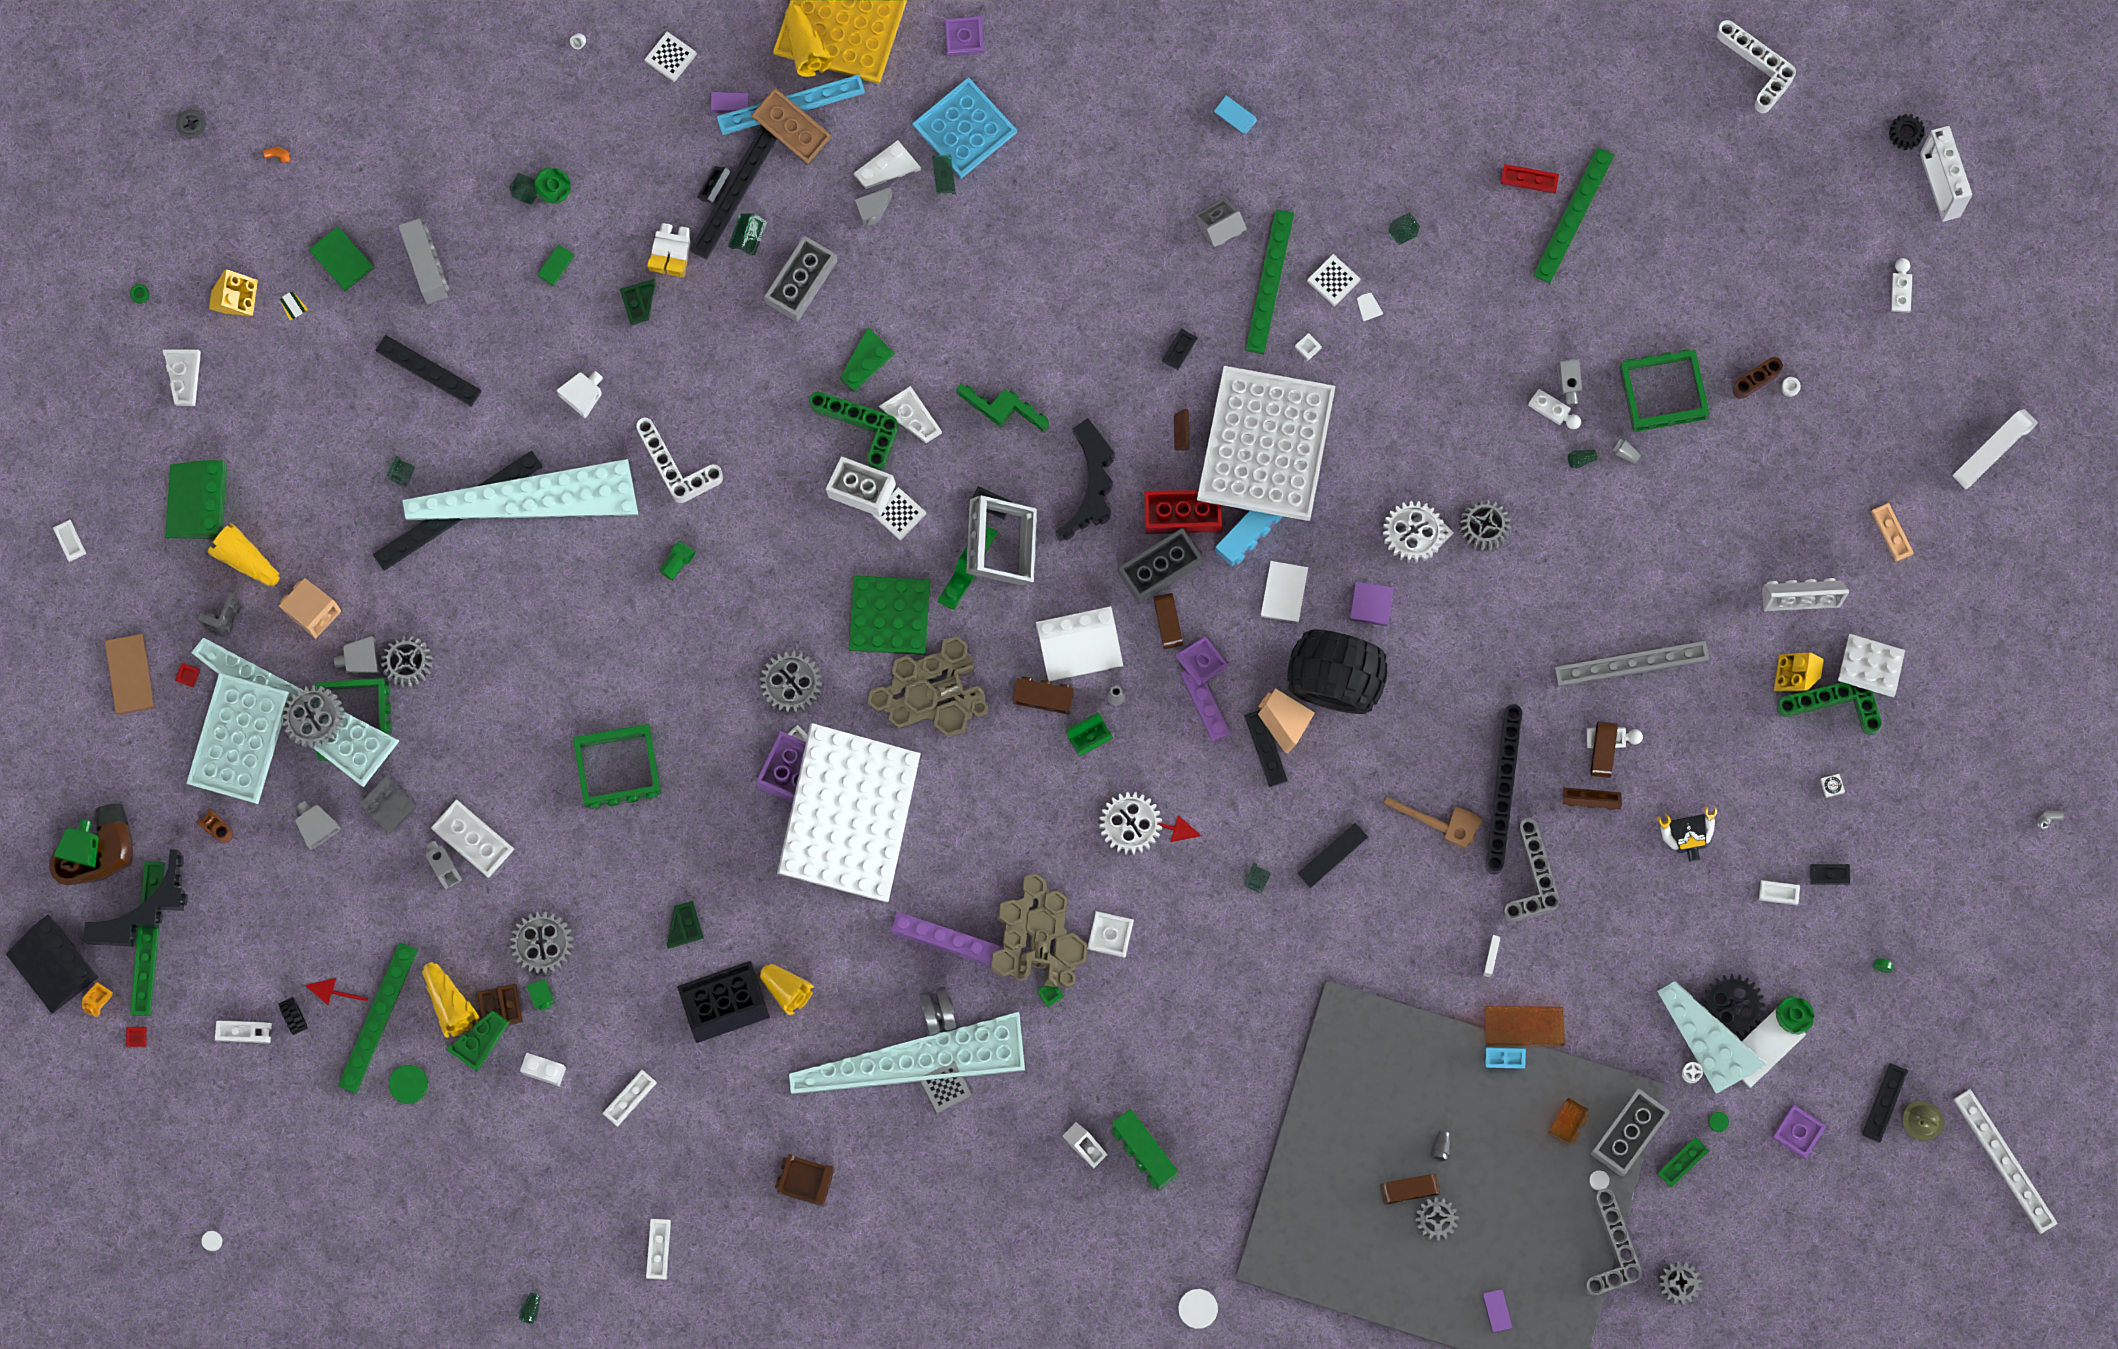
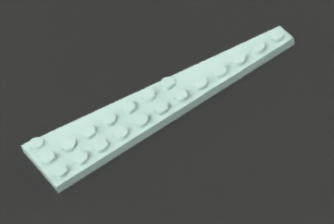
M628 459L402 500L406 520L638 515Z
M205 638L191 652L218 674L222 673L290 692L291 695L298 696V689L305 692ZM317 700L315 702L314 708H317L320 705V700ZM306 702L305 705L307 709L310 711L308 707V702ZM304 710L298 712V718L303 716ZM310 711V713H311L312 716H313V718H312L311 720H313L314 722H316V720L314 719V715H315V714ZM341 712L340 714L345 716V718L339 720L343 724V726L337 727L340 734L334 732L335 740L329 737L328 745L322 742V747H318L315 743L314 749L364 787L398 744L399 740L346 712ZM329 716L323 719V724L329 721ZM316 722L319 731H321V727ZM312 726L306 729V734L312 731Z
M1016 1012L993 1020L979 1022L967 1027L964 1026L956 1030L864 1053L856 1057L827 1063L819 1067L790 1073L791 1094L1025 1071L1020 1014ZM952 1061H955L960 1071L957 1073L925 1076L942 1066H949Z

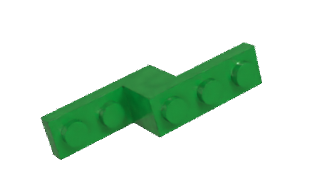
M960 384L956 388L958 396L1000 428L1016 411L1043 433L1049 429L1048 418L1042 413L1037 414L1033 411L1034 408L1029 403L1020 401L1018 399L1019 396L1011 390L1008 392L1004 389L990 406V402L983 396L978 397L974 394L975 391L970 386Z
M986 526L984 555L998 534L997 530ZM968 544L958 559L953 576L938 598V603L953 610L956 609L977 576L966 573Z

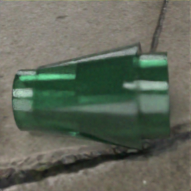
M1594 449L1572 451L1567 456L1569 466L1578 469L1596 461V451Z
M534 1293L529 1294L518 1313L519 1320L528 1324H533L537 1320L541 1296Z

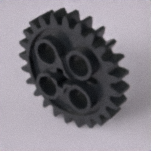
M1731 974L1728 980L1723 975L1722 982L1716 978L1717 985L1715 986L1710 983L1709 985L1712 990H1705L1708 997H1702V1000L1707 1002V1004L1701 1006L1705 1007L1712 1016L1717 1018L1733 1034L1736 1035L1739 1032L1743 1037L1744 1030L1751 1033V1026L1757 1028L1755 1021L1762 1022L1759 1014H1765L1763 1010H1760L1761 1007H1765V1003L1760 1002V1000L1764 999V995H1757L1761 989L1757 988L1754 990L1756 983L1753 982L1749 985V978L1747 977L1742 981L1740 974L1737 979H1734L1733 974ZM1737 989L1745 991L1743 998L1738 999L1734 996ZM1718 995L1726 996L1724 1004L1716 1003L1715 999ZM1745 1000H1750V1003L1737 1005L1734 1011L1732 1008H1727L1721 1012L1716 1011L1718 1008L1730 1006L1732 1001L1738 1004ZM1749 1008L1751 1010L1750 1016L1742 1017L1740 1015L1741 1009ZM1723 1014H1731L1732 1020L1729 1023H1724L1721 1020Z

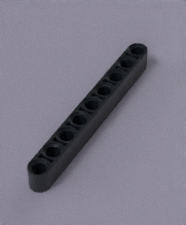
M1516 704L1509 705L1503 716L1486 856V870L1493 875L1500 873L1505 863L1522 721V709ZM1515 711L1518 714V717L1511 718L1509 717L1508 712ZM1511 729L1515 731L1516 735L1509 737L1506 734V730ZM1510 748L1513 750V755L1508 756L1503 750ZM1509 767L1511 773L1504 774L1501 771V768ZM1499 786H1507L1509 792L1502 793L1499 790ZM1504 804L1507 810L1500 812L1497 809V805ZM1502 823L1504 830L1499 831L1495 829L1494 824ZM1498 841L1502 844V848L1497 850L1493 848L1492 843ZM1490 861H1498L1500 867L1492 868Z

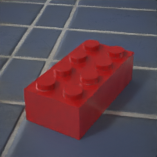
M1199 490L1144 491L1145 534L1175 533L1182 528L1186 533L1221 532V505L1197 501Z

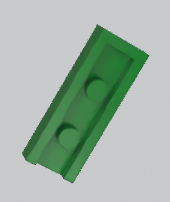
M1695 1137L1657 1174L1672 1188L1709 1150Z

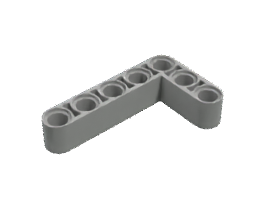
M1531 818L1524 819L1518 830L1537 895L1508 903L1503 912V916L1508 922H1516L1553 912L1560 902L1538 825ZM1530 825L1533 831L1527 833L1524 831L1523 826ZM1535 843L1538 845V850L1532 851L1528 845ZM1536 861L1542 862L1543 865H1544V868H1543V869H1537V868H1535L1534 862H1536ZM1547 880L1549 887L1543 888L1540 886L1539 881ZM1552 898L1555 905L1548 906L1545 903V899ZM1533 903L1536 906V910L1529 911L1526 905ZM1508 909H1516L1518 915L1510 916L1508 914Z
M1606 1188L1601 1189L1596 1194L1595 1204L1619 1268L1589 1278L1585 1283V1291L1590 1296H1598L1633 1284L1642 1275L1641 1267L1615 1196L1610 1189ZM1600 1194H1607L1610 1199L1609 1202L1602 1203L1599 1198ZM1607 1213H1614L1616 1221H1608L1606 1218ZM1620 1231L1623 1234V1240H1615L1613 1233ZM1621 1250H1627L1630 1253L1628 1260L1621 1258ZM1634 1269L1637 1273L1636 1278H1629L1627 1270ZM1610 1275H1615L1618 1278L1617 1285L1609 1283L1608 1277ZM1590 1282H1597L1600 1287L1599 1290L1592 1291L1589 1286Z

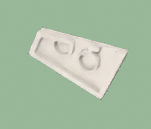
M897 140L857 170L854 176L867 189L885 183L887 180L905 176V174L919 171L921 167Z
M163 350L167 363V372H169L174 404L177 406H195L201 354L199 350Z
M911 386L879 406V409L895 417L899 424L925 443L942 434L941 429Z

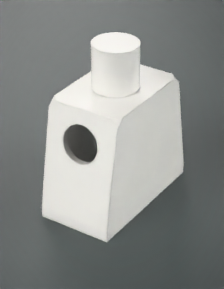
M596 371L589 378L580 372L557 390L558 396L582 417L586 418L602 394L597 385L603 377Z

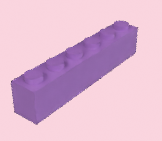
M897 912L891 928V932L894 935L990 966L992 953L1003 949L1002 946Z

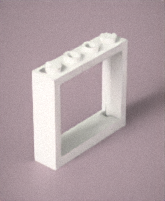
M1950 126L1931 130L1920 152L1942 222L1961 217L1972 197ZM1930 154L1931 158L1926 159L1925 155ZM1960 190L1961 194L1956 196L1955 191Z

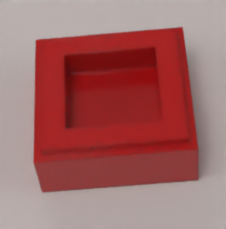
M181 663L175 682L194 688L200 669Z
M126 1027V1047H146L147 1027Z

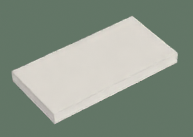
M457 799L431 827V830L488 878L514 850L511 845Z
M1775 1009L1742 1041L1743 1044L1768 1065L1742 1079V1081L1751 1088L1806 1036V1033L1797 1035L1785 1031L1776 1019Z

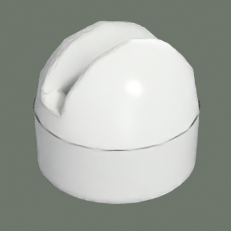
M581 33L574 34L570 38L571 46L577 50L581 49L586 43V38Z

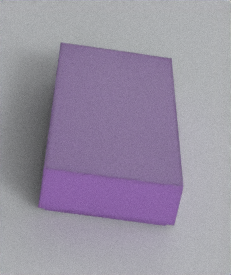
M711 93V112L730 113L749 107V93Z
M1503 1290L1484 1293L1483 1298L1492 1333L1512 1329Z

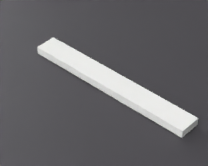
M1971 1089L1954 1098L1953 1101L2038 1232L2042 1234L2058 1224Z

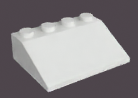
M1834 578L1824 579L1822 582L1809 579L1802 583L1790 580L1782 584H1778L1777 581H1770L1764 584L1762 588L1764 611L1841 607L1849 594V589L1842 581H1835Z
M1111 606L1036 622L1048 681L1051 682L1123 666Z

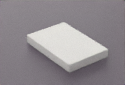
M1270 561L1261 617L1299 623L1308 567Z

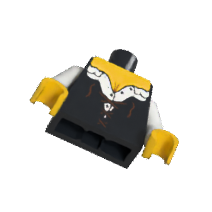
M1705 806L1706 817L1705 814L1671 820L1665 814L1666 819L1661 822V818L1658 816L1657 822L1661 825L1663 840L1672 849L1676 850L1677 853L1687 852L1689 862L1700 860L1698 849L1705 848L1714 832V816L1717 814L1716 807L1713 806V811L1708 812V807Z

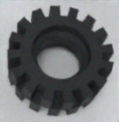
M1904 114L1903 117L1900 115L1897 119L1895 118L1889 131V135H1891L1890 140H1893L1892 144L1894 146L1897 144L1899 149L1904 147V150L1908 148L1911 150L1914 146L1917 147L1925 134V126H1922V120L1919 122V117L1913 118V114H1910V116ZM1909 126L1913 129L1914 135L1911 138H1905L1900 134V128Z
M294 997L278 1003L282 1016L292 1035L308 1029Z

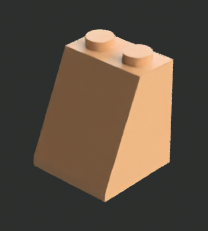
M304 578L294 585V590L289 595L287 594L282 598L279 607L316 639L341 610L333 599Z
M1276 688L1272 693L1268 692L1258 706L1261 708L1258 713L1259 717L1287 754L1297 744L1315 714Z

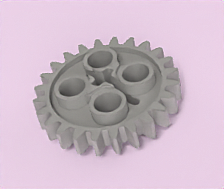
M795 651L792 652L791 656L785 652V657L783 658L780 654H777V661L771 658L772 665L765 664L768 671L762 670V674L765 677L760 678V682L765 684L761 685L760 688L761 690H766L762 695L763 697L769 696L766 700L767 703L773 701L772 708L779 706L780 712L786 708L787 714L790 713L791 709H794V712L797 713L799 707L805 711V704L811 707L810 700L817 701L814 694H821L817 688L822 687V683L817 681L821 680L822 676L816 675L820 672V669H813L816 665L815 661L809 664L810 657L808 656L803 659V653L796 657ZM793 665L798 668L794 673L787 671ZM780 670H783L791 681L794 680L795 686L803 693L802 695L797 693L792 684H788L786 677L780 673ZM775 678L783 679L779 685L772 683ZM802 680L810 682L807 687H801L799 684ZM788 692L795 694L792 699L785 698V694Z
M313 685L310 690L305 686V692L298 689V696L292 694L293 701H286L290 706L289 708H283L287 714L282 715V718L287 721L283 722L282 725L288 727L285 732L290 734L289 738L291 740L295 739L296 744L299 745L302 742L303 747L306 748L309 744V747L314 748L316 743L318 747H322V742L327 745L329 744V737L335 740L334 732L340 734L337 727L343 726L339 720L345 718V716L340 714L344 711V708L338 707L342 702L336 700L338 696L335 694L331 695L332 691L329 689L325 691L324 687L320 686L317 689ZM317 700H320V705L317 708H314L315 702ZM306 702H308V707H309L310 711L315 714V715H314V719L316 720V722L318 723V725L321 727V731H319L316 722H314L313 720H311V719L313 718V716H312V714L310 713V711L307 709V707H306V705H305ZM304 710L303 716L298 718V712ZM329 716V721L323 724V719ZM312 726V731L306 734V729Z
M536 912L535 918L529 914L528 921L522 918L524 924H516L519 930L512 931L516 938H510V941L515 943L510 948L511 950H516L512 956L519 957L516 960L517 964L523 962L522 969H526L529 966V973L536 969L537 975L540 974L541 970L547 975L548 969H551L554 973L555 966L561 969L560 962L567 963L568 961L565 956L572 955L568 949L574 948L572 944H569V942L574 940L573 937L568 936L572 932L570 929L565 930L568 926L567 923L561 924V917L555 920V914H552L549 918L547 912H544L543 917L540 916L539 912ZM539 927H542V938L546 942L543 944L545 960H542V949L539 946ZM549 928L555 929V933L551 937L545 935ZM528 932H536L535 938L531 940L526 939ZM551 947H556L558 949L557 953L553 956L548 955V950ZM532 950H537L538 956L534 959L529 958V953Z

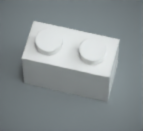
M526 1053L520 1072L523 1075L560 1087L566 1067L563 1064Z

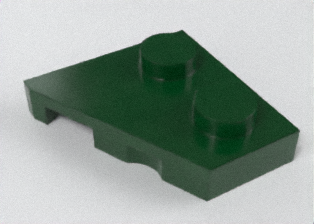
M655 279L620 289L631 325L649 320L656 285Z
M690 901L674 906L667 948L671 949L704 939L694 902Z

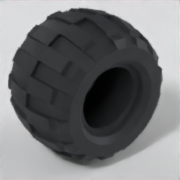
M1320 629L1306 631L1303 633L1302 638L1297 641L1290 656L1287 676L1289 681L1288 689L1296 697L1324 708L1352 714L1368 713L1372 711L1373 705L1378 703L1387 679V663L1385 661L1387 655L1378 646L1350 635Z

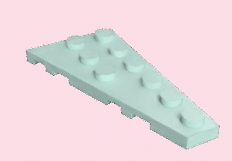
M1676 981L1657 991L1716 1094L1768 1065L1743 1044L1725 1025L1712 1016L1705 1007L1701 1006Z

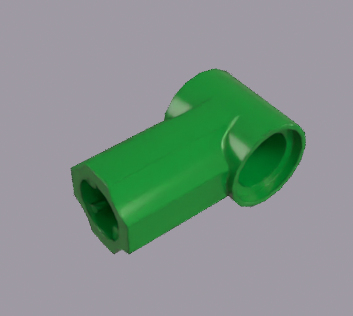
M678 541L659 571L673 581L683 566L690 563L696 551L683 542Z

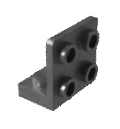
M230 592L219 619L218 616L207 613V615L200 613L198 621L205 630L226 637L227 633H230L233 629L234 622L232 621L235 615H238L241 610L239 599L234 593Z
M387 777L359 804L389 834L416 808V805L396 788Z

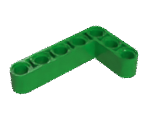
M822 392L812 393L809 402L814 412L876 433L868 454L869 467L882 470L885 467L898 432L896 418ZM817 399L823 401L819 406L813 404ZM835 405L841 407V409L836 412L831 410V408ZM852 411H856L859 413L858 416L854 418L850 417L849 414ZM874 417L877 420L871 424L867 422V419ZM887 423L894 424L892 429H886L884 426ZM881 440L888 442L884 447L878 445ZM876 457L881 458V462L878 464L872 463V460Z
M1844 682L1786 696L1777 705V712L1780 716L1790 717L1854 701L1860 725L1865 734H1876L1882 725L1873 691L1865 689V692H1859L1856 686ZM1838 690H1844L1847 696L1841 697L1838 694ZM1825 694L1828 697V701L1820 700L1819 695ZM1801 699H1807L1810 705H1802ZM1862 703H1867L1871 710H1864ZM1782 704H1789L1791 706V710H1784ZM1868 721L1874 722L1875 725H1876V728H1875V729L1869 728L1868 725H1867V722H1868Z

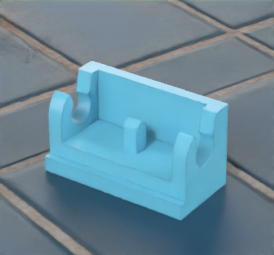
M1227 95L1214 110V113L1243 134H1247L1257 121L1254 115Z
M1485 1047L1484 1062L1486 1068H1525L1526 1049L1524 1047Z

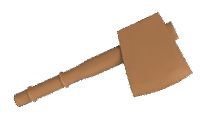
M1387 797L1384 802L1385 805L1392 807V809L1394 808L1446 833L1444 840L1463 849H1466L1468 844L1472 845L1475 839L1474 835L1483 821L1478 815L1463 808L1455 807L1450 824H1447L1397 802V800L1395 801Z

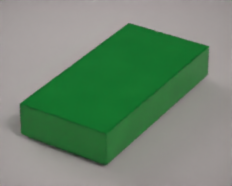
M558 245L538 273V277L554 286L574 258V254Z

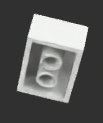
M841 456L826 487V491L830 499L881 517L896 483L893 475Z

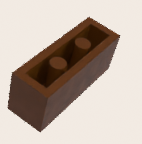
M1023 676L1022 679L1017 678L1013 704L1070 715L1074 689L1067 684L1057 686L1052 685L1050 681L1041 680V682H1036L1030 677Z

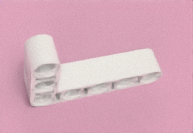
M1725 20L1719 25L1717 31L1718 39L1771 77L1755 101V109L1760 113H1766L1792 83L1796 74L1795 67L1735 23ZM1727 29L1730 33L1725 34L1722 30ZM1737 40H1743L1745 44L1741 45ZM1752 51H1758L1760 55H1754ZM1767 62H1773L1775 66H1769ZM1787 72L1790 77H1784L1782 73ZM1776 86L1779 88V91H1774L1771 87ZM1760 100H1765L1768 104L1763 105L1760 103Z
M2025 409L2019 410L1954 473L1953 477L1965 489H1968L2021 436L2028 434L2038 422Z
M641 418L638 420L636 427L639 436L676 502L684 503L712 489L723 481L721 468L713 464L683 479L651 419ZM645 425L651 427L646 432L641 431V428ZM652 442H659V445L657 447H650V444ZM662 457L668 458L664 464L658 462ZM712 472L719 473L718 477L714 479L710 478L709 475ZM671 473L676 474L673 480L667 479V476ZM695 481L702 482L701 486L694 487L692 486V484ZM680 489L685 490L682 496L675 494Z

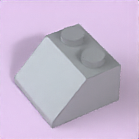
M1226 198L1193 215L1206 239L1214 247L1224 244L1228 239L1239 236L1243 231L1247 230L1240 211Z

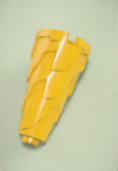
M797 5L789 6L785 12V20L797 73L804 77L816 75V70H819L820 73L824 72L831 66L833 61L823 40L820 39L815 27H812L808 17L803 13L801 7Z
M232 523L229 526L227 525L212 542L216 547L213 549L210 546L208 549V553L212 557L260 581L268 587L271 585L274 587L280 580V573L270 565V562L264 558L259 550Z
M433 962L426 964L423 967L422 975L444 1036L449 1038L448 1033H451L452 1037H455L474 1027L472 1021L475 1019L478 1023L479 1016L470 1002H467L438 964Z

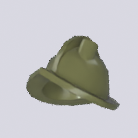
M1914 1101L1904 1109L1902 1115L1903 1126L1914 1139L1921 1141L1932 1140L1944 1131L1945 1121L1943 1115L1933 1104L1926 1101Z

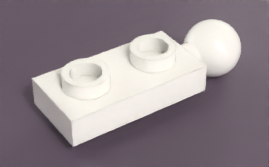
M1900 258L1895 263L1898 274L1893 273L1891 312L1910 313L1912 274H1906L1910 269V262L1905 258Z
M1538 389L1529 402L1528 406L1558 425H1561L1563 421H1566V425L1570 429H1577L1581 425V419L1578 415H1569L1570 407Z
M1618 727L1615 748L1626 747V741L1634 745L1639 744L1643 739L1641 731L1633 729L1626 733L1625 727ZM1586 728L1587 748H1593L1596 728Z

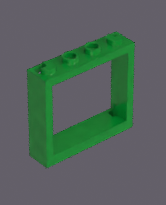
M1684 349L1675 354L1666 352L1658 357L1648 355L1640 360L1627 359L1621 363L1619 369L1633 432L1708 419L1710 413L1696 350ZM1690 360L1701 408L1639 419L1629 370Z
M384 678L315 682L317 689L322 686L325 688V691L327 689L378 687L380 731L386 734L391 733V721H388V714H391L390 702L387 703L390 687ZM317 751L319 761H329Z
M649 724L573 737L583 803L586 808L599 809L601 808L600 805L605 804L617 806L622 801L633 803L639 801L638 798L646 797V799H653L662 794ZM645 736L653 786L589 797L581 748Z

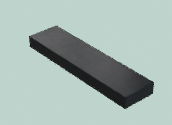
M1260 710L1246 714L1244 717L1270 788L1285 783L1288 780L1271 732L1259 717L1258 713Z
M1354 823L1298 872L1299 877L1311 889L1361 845L1368 836Z
M1892 1063L1889 1064L1861 1136L1881 1143L1908 1070Z

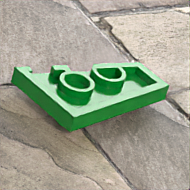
M868 327L840 378L855 392L895 354Z
M491 1011L474 1025L469 1032L463 1034L458 1041L445 1050L475 1071H479L510 1022L495 1011Z

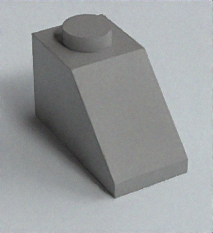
M890 187L855 199L863 225H874L882 218L892 198Z

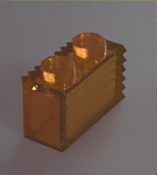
M1567 1098L1547 1134L1566 1145H1569L1570 1142L1575 1143L1580 1134L1577 1129L1580 1124L1585 1125L1589 1118V1115L1586 1114L1589 1109Z

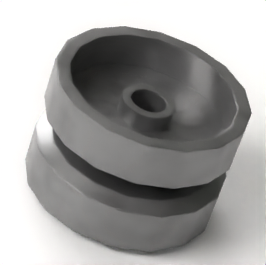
M945 986L935 990L936 1002H933L929 991L919 993L930 1035L940 1032L938 1020L941 1019L946 1030L956 1028L951 998H948Z

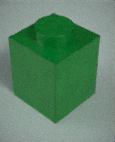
M545 979L527 986L536 1010H548L555 1003Z

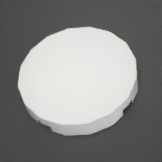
M1193 1289L1185 1293L1178 1307L1179 1316L1182 1321L1194 1329H1203L1211 1325L1216 1319L1218 1312L1214 1296L1202 1289Z

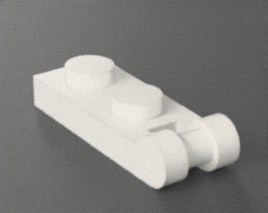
M216 1021L215 1041L269 1044L271 1041L269 1030L272 1028V1023ZM256 1029L262 1030L261 1036H256Z

